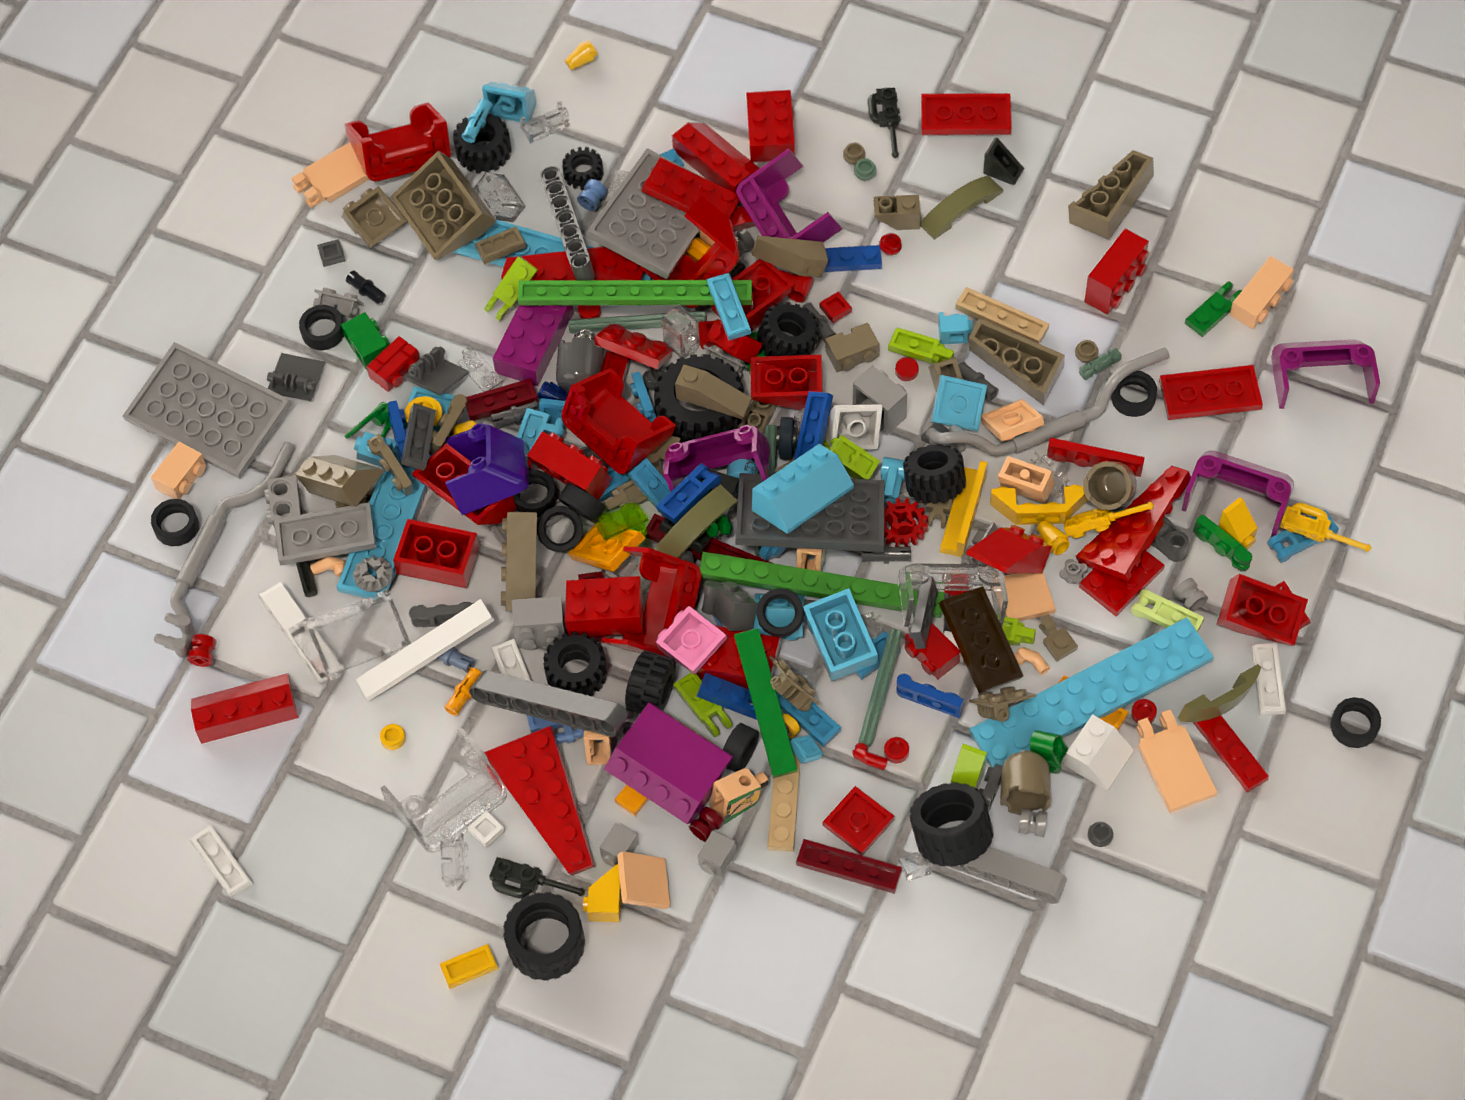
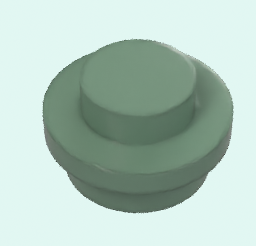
M861 159L854 166V174L860 180H870L876 175V166L870 159Z

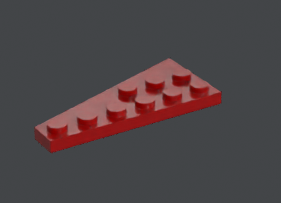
M607 247L587 249L595 271L593 280H643L644 271L635 262ZM566 251L521 256L538 269L531 281L575 280ZM518 256L506 258L501 279L504 278Z
M1175 466L1166 469L1155 482L1150 484L1126 508L1129 509L1152 502L1154 504L1153 509L1116 518V521H1112L1108 529L1101 531L1075 556L1078 563H1085L1090 568L1129 581L1132 576L1130 571L1141 562L1140 555L1152 544L1164 524L1162 519L1165 514H1170L1173 509V501L1181 496L1191 479L1189 471Z
M548 726L483 752L482 755L566 871L573 876L595 867L554 729Z

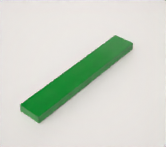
M756 628L734 634L772 776L776 778L798 772L776 690L772 688L770 683L772 676L759 629Z

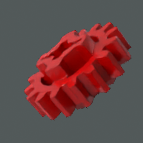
M896 498L895 504L887 501V508L884 507V538H886V544L894 542L895 547H899L900 544L908 547V543L916 546L918 539L923 540L924 532L928 531V515H924V507L917 509L918 502L915 501L911 505L909 504V498H906L904 503H901L899 498ZM886 521L888 522V526L891 527L890 530L888 529V527H887V525H886Z

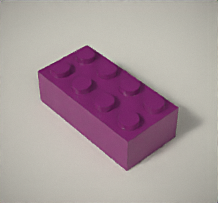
M519 305L492 358L495 373L518 381L531 378L533 385L538 387L565 333L568 322L574 314L573 305Z

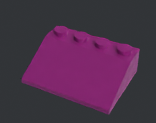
M649 702L615 748L604 770L684 823L689 824L699 817L701 810L712 794L714 782L721 779L734 756Z

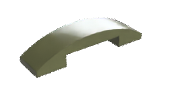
M990 176L975 179L942 200L920 222V226L935 240L952 228V222L981 202L989 203L1002 194L1003 189Z
M720 484L689 510L664 536L654 550L677 558L683 557L686 554V550L738 501Z
M1257 664L1241 673L1234 683L1232 690L1211 702L1203 694L1185 704L1178 719L1180 722H1199L1227 713L1245 698L1256 681L1261 666Z

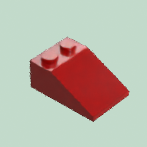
M761 259L731 279L752 280V305H742L751 332L760 326L763 316L769 307L780 303L795 286L774 265ZM711 305V310L719 316L716 306Z
M821 354L751 357L752 400L796 410H805L808 392H823Z
M1011 525L1010 528L1000 527L969 548L966 555L1004 573H1043L1052 546L1044 543L1045 539L1035 534L1029 536L1024 533L1025 529Z
M1238 574L1229 581L1216 625L1237 633L1294 646L1308 599Z

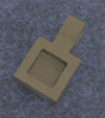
M1049 614L1040 619L1041 624L1039 628L1047 636L1043 639V644L1056 662L1078 649V645L1064 627L1059 630L1056 629V625Z

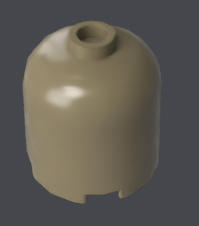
M1104 461L1094 465L1088 471L1087 476L1084 478L1083 490L1086 498L1093 505L1102 510H1112L1123 506L1133 498L1137 480L1134 472L1127 465L1116 461Z
M1023 750L1010 755L1003 762L1000 805L1007 806L1008 812L1021 815L1022 808L1030 809L1033 812V810L1041 808L1042 811H1046L1051 806L1050 767L1043 756L1029 750Z

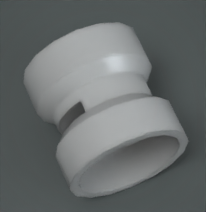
M1188 578L1175 588L1173 594L1178 600L1184 602L1186 609L1194 612L1205 604L1208 596L1197 588L1198 584L1193 578Z
M1022 808L1018 833L1027 834L1031 832L1036 836L1044 837L1047 812L1039 811L1034 813L1030 809Z

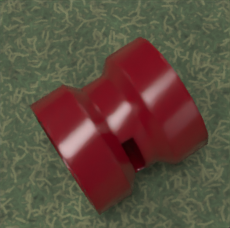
M705 806L700 812V817L697 820H693L688 827L698 839L706 842L711 832L720 829L724 821L717 812Z

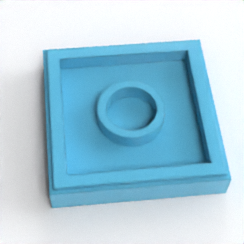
M940 375L931 422L947 426L957 425L962 429L978 432L987 385Z

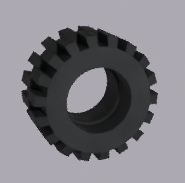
M491 113L487 115L485 119L486 124L480 129L474 143H468L461 137L469 123L467 117L462 119V123L456 125V130L453 132L457 160L460 161V165L463 168L467 167V170L470 172L475 170L476 173L480 174L481 171H485L486 174L490 173V170L497 171L499 166L503 167L506 164L505 160L510 158L511 143L507 125L505 122H502L500 117L494 118V114ZM480 141H490L485 145H474Z
M780 302L776 306L772 305L765 312L757 332L758 336L756 339L762 343L760 351H765L764 355L766 357L811 355L820 333L819 323L815 320V315L813 313L810 314L807 308H801L796 303L792 305L791 302H786L783 305ZM784 332H788V333L792 334L793 336L787 335V334H785Z
M931 444L926 447L917 448L916 451L910 452V456H906L904 459L903 469L908 495L914 497L916 501H922V503L931 502L932 504L946 502L949 499L956 498V495L961 494L966 486L963 456L956 448H951L949 445Z
M572 632L571 636H567V633L562 634V639L559 640L556 637L553 640V645L549 644L546 648L547 653H544L543 664L548 685L591 697L594 695V690L598 692L601 690V683L605 684L607 663L603 647L600 643L597 644V639L593 636L589 639L586 633H582L581 636L577 632ZM576 659L586 661L589 664L583 671L578 673H569L562 669L566 663Z
M644 650L638 656L626 688V710L641 714L649 702L664 710L675 677L676 666L673 658Z

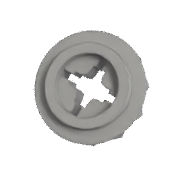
M374 555L367 559L363 557L362 561L356 564L353 572L354 581L364 591L375 592L382 590L392 579L391 565L383 557L378 558ZM368 568H371L374 571H376L377 579H375V577H373L371 574L368 575Z

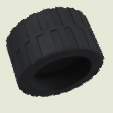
M944 783L923 792L913 802L909 817L919 853L930 863L944 867L964 865L979 858L991 845L993 828L986 800L983 794L975 787L964 783ZM964 821L954 827L938 828L948 822Z
M538 892L523 897L522 900L513 905V908L506 915L503 936L509 957L516 969L518 968L523 975H527L531 979L547 981L560 978L562 975L568 974L574 966H577L584 952L585 937L579 913L569 900L551 892ZM540 919H555L567 926L569 935L565 943L556 951L548 954H534L525 950L520 944V937L527 926Z

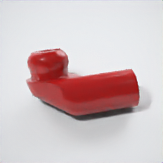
M857 743L852 751L853 757L856 760L880 770L886 768L888 759L868 752L866 744Z

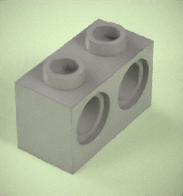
M296 475L267 480L268 489L264 490L266 503H270V510L266 511L268 523L273 524L275 529V519L303 514L300 486Z

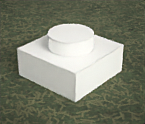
M487 811L468 827V831L486 848L505 831L504 827Z

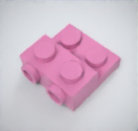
M688 606L685 611L682 610L675 616L674 623L668 629L661 631L657 637L656 644L658 649L668 657L673 658L675 663H680L695 675L724 643L727 636Z

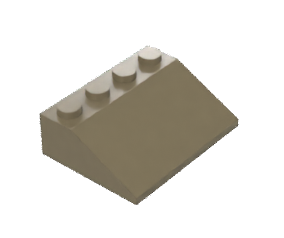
M439 151L391 196V199L434 260H438L481 237L496 222V219L455 162Z

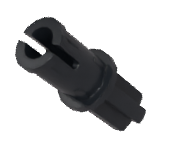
M356 271L350 272L354 278L347 275L346 282L356 288L361 296H367L376 304L385 301L386 294L374 286L373 281L370 279L366 280Z

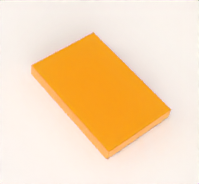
M598 521L581 538L580 542L569 551L568 555L572 560L614 572L630 555V553L623 551L624 546L638 547L645 537L639 531Z

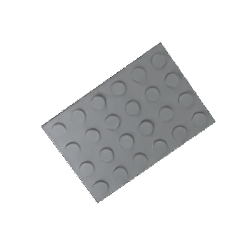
M647 148L587 230L586 237L667 280L700 232V229L684 217L685 212L641 192L645 181L660 157L676 164Z
M174 342L122 417L125 421L174 446L178 442L202 453L205 462L240 479L291 405V402L288 398Z

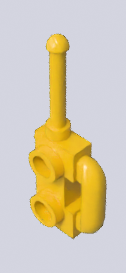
M1148 502L1147 504L1115 513L1099 508L1074 515L1071 519L1065 520L1064 530L1066 535L1072 536V538L1082 537L1086 534V531L1093 529L1096 532H1101L1108 529L1111 522L1116 521V518L1148 509L1152 510L1154 504Z
M1295 503L1292 507L1287 506L1280 527L1288 532L1304 535L1306 538L1317 542H1324L1325 539L1330 540L1331 538L1366 550L1365 552L1371 550L1370 544L1358 542L1329 530L1331 520H1328L1327 513L1322 509L1305 503ZM1300 513H1304V514L1313 516V517H1315V518H1317V519L1315 520V519H1312V518H1309V517L1300 515Z

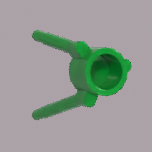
M381 402L372 413L360 421L344 437L348 439L372 420L377 426L385 425L380 435L382 438H385L391 427L388 404Z

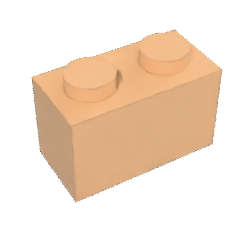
M178 442L153 473L151 479L155 489L174 499H181L183 495L189 492L196 478L203 474L206 463L202 453Z
M1007 456L998 475L1001 487L1015 488L1017 495L1046 504L1055 485L1052 471Z

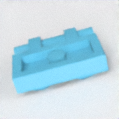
M530 408L526 409L517 437L524 440L528 453L542 431L549 434L553 432L561 438L563 437L565 430L563 429L564 423L561 418L556 419L555 425L548 424L550 420L549 414Z

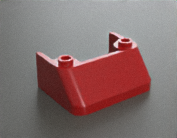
M700 195L684 217L715 243L698 262L684 254L667 280H707L728 273L740 258L731 220ZM642 266L639 267L653 280H666ZM685 305V306H686V307H689V308H696L698 305Z
M624 546V552L641 557L639 564L640 575L642 578L651 581L643 614V633L624 634L622 639L603 637L602 642L640 654L647 650L667 656L658 649L656 644L657 637L662 630L668 629L674 623V618L680 611H685L688 606L694 609L701 580L700 568L694 563L652 548Z

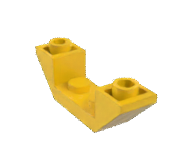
M1080 485L1064 487L1063 504L1049 502L1047 504L1024 503L1017 505L1015 488L1008 487L991 489L990 505L1015 525H1038L1045 520L1051 524H1064L1065 520L1070 519L1087 502L1083 486Z

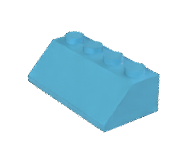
M818 444L753 488L752 511L788 534L852 490L854 484L838 455Z

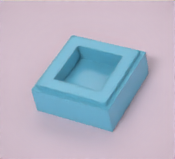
M811 735L793 738L790 741L792 751L801 764L819 760L823 755Z

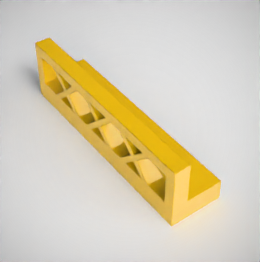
M980 461L978 470L964 467L966 486L963 492L956 495L957 497L953 500L940 546V553L961 557L966 550L986 478L987 462Z

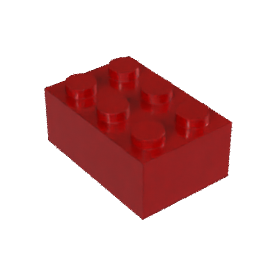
M791 90L746 92L750 160L752 162H769L788 148L795 155Z
M1125 228L1088 275L1084 302L1107 315L1113 308L1117 309L1124 293H1129L1135 284L1134 280L1138 276L1141 277L1146 271L1147 265L1145 261L1149 256V251H1147L1149 241Z
M542 431L527 454L528 458L543 472H546L565 485L571 483L599 500L612 481V478L607 473L609 469L603 466V462L591 455L588 458L577 446L573 444L568 446L555 433L552 432L548 435Z
M407 519L393 559L396 573L467 588L480 549L478 535L475 532Z
M640 576L566 580L565 624L568 635L571 636L572 632H577L580 636L582 633H586L588 637L643 633V589Z
M714 625L726 634L727 639L697 671V676L702 681L705 673L748 689L734 634L745 631H730L726 627ZM760 634L773 678L776 665L770 659V656L778 661L780 637Z

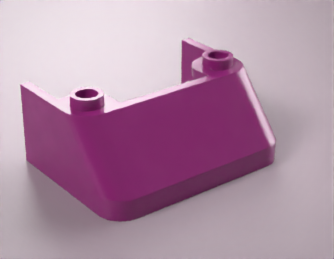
M789 148L743 180L737 187V196L762 236L825 242L842 230L840 224L829 212L797 233L779 205V202L789 194V185L785 179L803 167L802 163Z
M1353 339L1281 343L1273 348L1271 361L1279 409H1284L1289 392L1287 371L1297 370L1300 367L1352 364L1363 367L1369 404H1374L1380 387V378L1375 352L1369 345Z
M744 425L738 429L683 443H673L665 453L663 475L671 492L683 481L684 475L690 474L701 463L712 469L731 464L738 459L748 460L754 458L761 478L764 481L769 476L770 446L767 438L756 427Z
M1217 451L1205 452L1198 459L1185 492L1182 511H1187L1199 477L1221 479L1266 494L1270 499L1281 503L1271 537L1276 535L1294 488L1293 479L1285 473Z

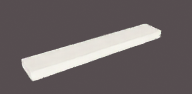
M480 599L355 680L366 699L370 701L489 625L494 619Z

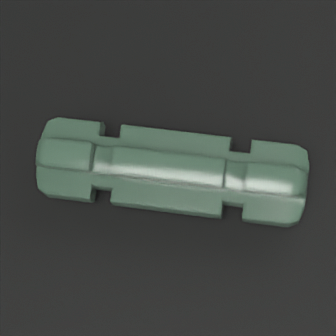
M1113 348L1108 351V354L1104 353L1090 361V364L1081 366L1079 374L1083 379H1088L1093 376V373L1097 374L1111 366V363L1115 364L1120 361L1122 354L1117 348Z

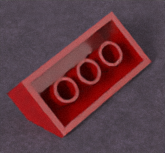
M688 122L672 135L673 148L681 159L707 180L732 192L737 193L738 185L760 169L705 123Z
M446 443L428 459L424 471L416 469L412 472V476L459 511L446 486V481L468 473L471 461ZM510 496L464 515L477 525L500 524L502 518H507V512H513L517 508L513 496Z
M288 673L191 699L193 723L201 744L299 718Z

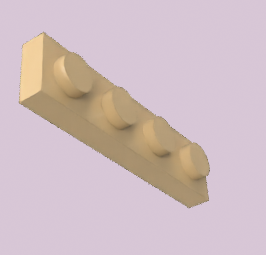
M968 287L965 288L956 302V310L974 318H980L1038 344L1041 343L1049 329V323Z
M795 754L793 755L798 772L773 778L768 850L794 851L800 761Z

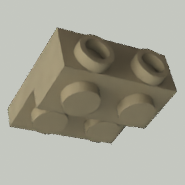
M379 186L374 190L371 188L366 190L357 202H349L343 208L344 211L342 213L343 220L355 234L358 233L370 249L407 223L404 216Z

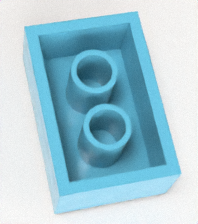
M849 588L803 606L804 619L831 681L878 663L877 651Z

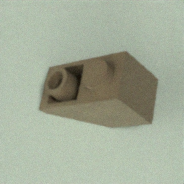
M919 195L873 196L874 217L896 230L920 229Z

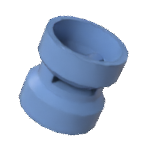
M590 179L585 185V191H581L577 197V201L583 208L595 211L600 204L599 200L603 199L607 194V188L601 182Z

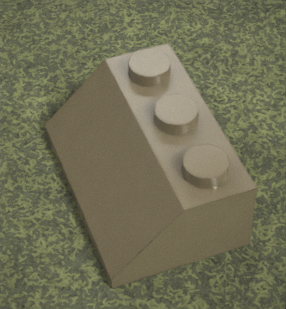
M337 455L309 457L303 462L295 475L309 493L356 507L384 471L382 468Z

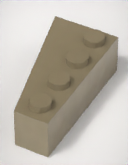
M1132 150L1113 167L1112 172L1107 176L1103 175L1098 180V184L1091 190L1087 189L1077 202L1073 201L1068 206L1069 223L1110 239L1154 176L1153 157Z
M980 318L969 336V350L1042 405L1045 404L1064 368V354Z
M507 512V518H502V533H507V542H502V557H506V567H501V581L506 582V591H501V606H505L506 612H512V600L535 598L537 513Z

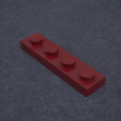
M803 839L796 860V866L893 894L896 892L902 873V867L806 839Z

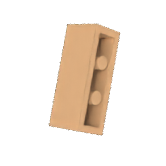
M1270 256L1234 300L1230 316L1252 329L1259 322L1263 323L1269 314V309L1271 307L1275 308L1280 302L1281 294L1284 291L1288 292L1294 283L1292 279L1294 269Z

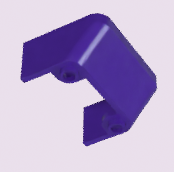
M478 423L471 429L446 439L448 445L471 461L468 473L446 481V486L461 515L518 494L528 487V448L523 439L483 423Z

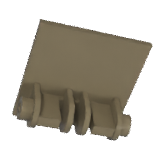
M770 656V659L781 672L779 676H774L770 681L774 690L787 699L788 702L792 703L799 711H808L813 701L817 705L820 704L814 696L817 692L800 673L797 672L795 674L791 670L790 665L783 659L777 661L774 657Z
M1004 687L1000 689V693H980L978 698L971 699L969 702L977 704L978 714L981 717L1004 722L1009 717L1008 703L1037 697V695L1026 692V689L1015 690V687Z

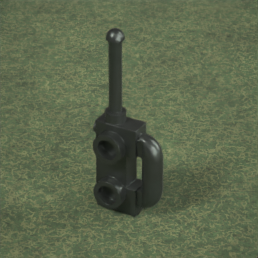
M895 87L876 89V93L871 94L868 98L869 117L871 121L879 123L880 127H888L892 146L891 155L893 158H898L899 152L895 129L899 126L901 117L898 116L900 109L897 108V93L895 92ZM882 104V111L877 113V105Z
M496 857L489 875L495 891L519 899L527 895L529 896L530 893H536L538 885L543 886L544 884L578 894V896L585 894L583 888L547 879L538 867L533 868L528 864L522 865ZM508 880L520 884V888L505 884V881Z

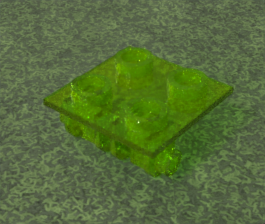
M635 502L624 504L615 512L602 514L597 523L593 524L602 538L607 540L629 529L639 531L645 537L647 529L644 522L649 520L638 503Z

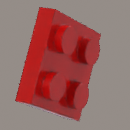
M854 786L824 819L822 826L863 856L895 820V816L858 787Z

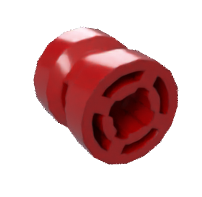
M206 634L193 635L191 640L192 650L189 651L187 657L188 662L200 667L210 666L213 660L211 653L216 647V639Z

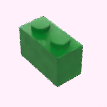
M366 312L341 324L344 338L366 370V366L390 345L385 334L381 336L378 332L380 329L375 319H370Z

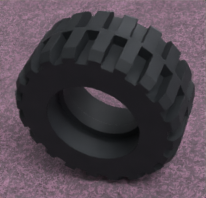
M697 354L690 355V358L685 359L681 357L677 359L675 364L673 362L666 366V372L662 371L660 373L658 381L654 386L656 417L665 416L676 425L672 436L681 438L683 443L738 429L737 424L739 425L742 422L740 418L711 409L693 411L684 408L678 403L679 399H676L675 382L683 365L704 370L744 393L741 377L738 372H734L732 365L729 363L724 364V360L718 357L713 359L711 355L703 354V357H697Z

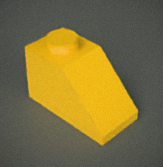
M1239 497L1222 511L1219 527L1240 542L1246 549H1249L1256 542L1255 537L1258 527L1244 500Z
M618 864L589 887L588 897H583V912H587L589 921L620 922L622 896Z

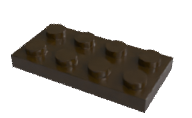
M983 586L946 598L938 603L979 694L1019 680L1024 676Z

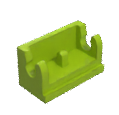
M843 435L830 440L832 446L829 450L838 455L850 477L853 479L871 478L880 460Z

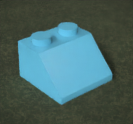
M496 82L483 85V98L492 103L489 113L494 114V118L498 116L505 120L530 123L536 106L534 89Z
M755 593L754 601L758 604L761 597L766 593ZM796 594L801 600L802 606H804V595ZM779 598L768 604L765 615L771 625L785 627L794 619L795 610L789 601ZM755 613L753 629L758 628L760 634L769 635L759 625L757 614ZM803 622L796 632L783 638L795 640L798 637H803Z

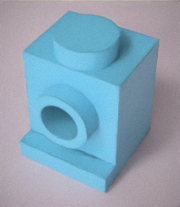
M939 312L938 330L940 343H968V335L973 331L972 320H968L967 315L952 314L944 316V312Z
M364 432L363 437L358 436L355 442L354 450H357L356 459L382 467L379 462L382 458L378 455H373L367 443L368 440L377 435ZM382 438L386 445L390 448L392 444V439Z

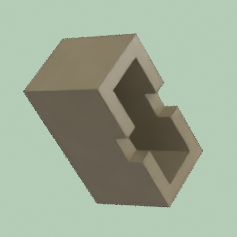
M868 322L852 328L851 333L845 336L841 332L825 338V352L837 373L843 370H850L858 364L871 362L879 357L880 343Z

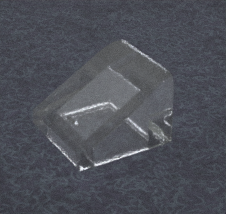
M919 851L898 857L907 881L931 874L932 867L930 862L924 859Z

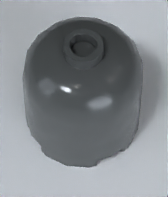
M573 337L572 342L566 343L565 340H561L558 345L556 381L558 386L569 393L571 385L602 372L605 349L595 346V341L587 338Z

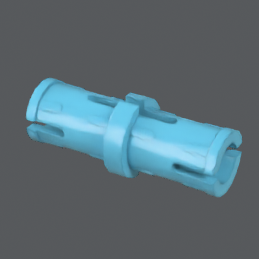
M486 99L479 100L474 113L470 114L468 118L469 123L461 136L463 140L468 143L475 142L480 129L486 124L485 119L492 108L491 102Z

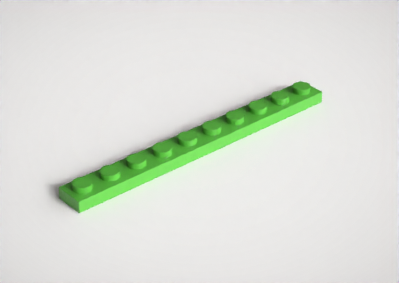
M707 280L519 281L518 305H715L707 285ZM732 280L741 305H752V280Z
M703 552L700 564L701 578L723 582L730 581L740 585L770 590L777 588L788 589L795 594L825 598L849 588L856 604L913 613V606L917 605L918 602L917 587ZM938 591L933 617L941 618L942 610L938 603L944 600L945 592Z

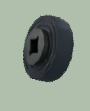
M781 417L780 426H777L776 450H779V458L782 460H791L793 451H796L797 427H794L793 417Z

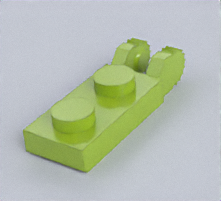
M518 256L493 292V296L486 304L484 310L490 312L500 299L505 304L497 312L496 319L501 321L518 300L519 281H531L538 269L521 256Z
M689 673L675 682L673 688L701 724L704 723L713 737H717L719 731L717 726L711 721L712 717L717 715L719 721L726 729L732 727V723L722 710V706L696 697L702 681L697 674Z

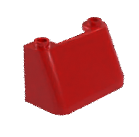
M429 102L419 104L411 109L409 114L410 124L369 134L367 125L362 121L345 123L347 137L365 175L374 182L416 172L437 151L450 158L451 149L447 121Z
M609 368L571 385L561 417L564 425L613 470L619 474H624L636 467L672 436L676 425L665 416L656 417L653 422H650L622 397L624 391L623 379L612 368Z

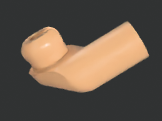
M331 556L311 564L310 568L314 575L329 569L340 577L346 562L343 559Z
M1022 647L1017 649L1018 652L1014 654L1018 664L1022 665L1025 661L1032 663L1040 675L1050 670L1049 665L1039 652Z

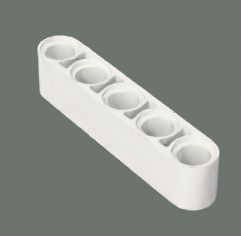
M280 582L259 594L263 605L319 684L342 671L332 653Z

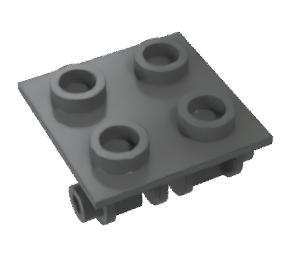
M439 346L434 347L432 351L419 358V361L411 364L408 373L403 378L440 396L469 374V371L445 360V350Z
M281 353L275 370L267 375V381L270 382L268 389L282 396L311 401L326 362Z

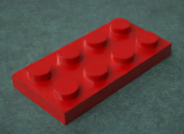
M1010 93L921 94L922 135H1011Z
M661 157L641 192L685 213L688 212L698 197L702 195L729 219L740 202L737 193Z
M1254 365L1160 375L1159 378L1168 420L1262 410L1263 407Z

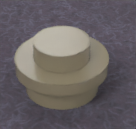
M850 143L843 151V158L850 164H856L859 160L865 159V149L859 143Z
M1091 340L1081 341L1075 349L1077 359L1085 363H1089L1097 358L1099 354L1097 345Z

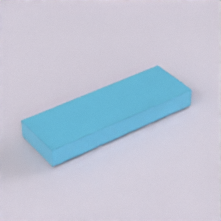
M726 273L707 279L708 288L728 340L751 334L750 326L730 274Z

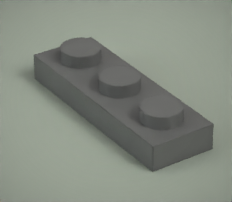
M413 403L410 409L401 464L424 471L426 468L436 410Z
M923 576L922 584L917 589L918 602L917 605L913 606L914 619L913 624H909L908 632L910 639L913 638L916 649H926L938 595L933 576Z

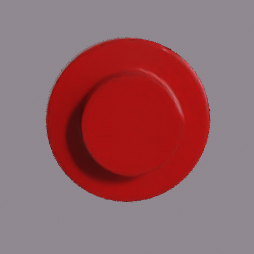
M888 233L881 237L879 247L888 255H896L902 248L901 239L894 233Z

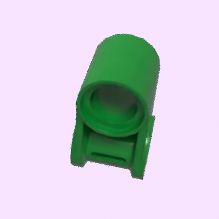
M1035 730L1030 739L1031 752L1043 756L1049 764L1050 773L1058 774L1061 771L1060 764L1063 757L1069 750L1060 734Z

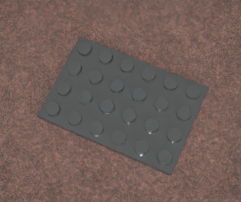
M740 473L735 545L883 552L884 480L851 479L854 484L852 490L787 534L752 511V490L763 482L761 475Z

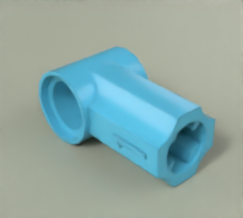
M890 457L883 458L881 480H884L885 505H887V501L895 504L896 498H899L902 481H905L903 462L905 460Z

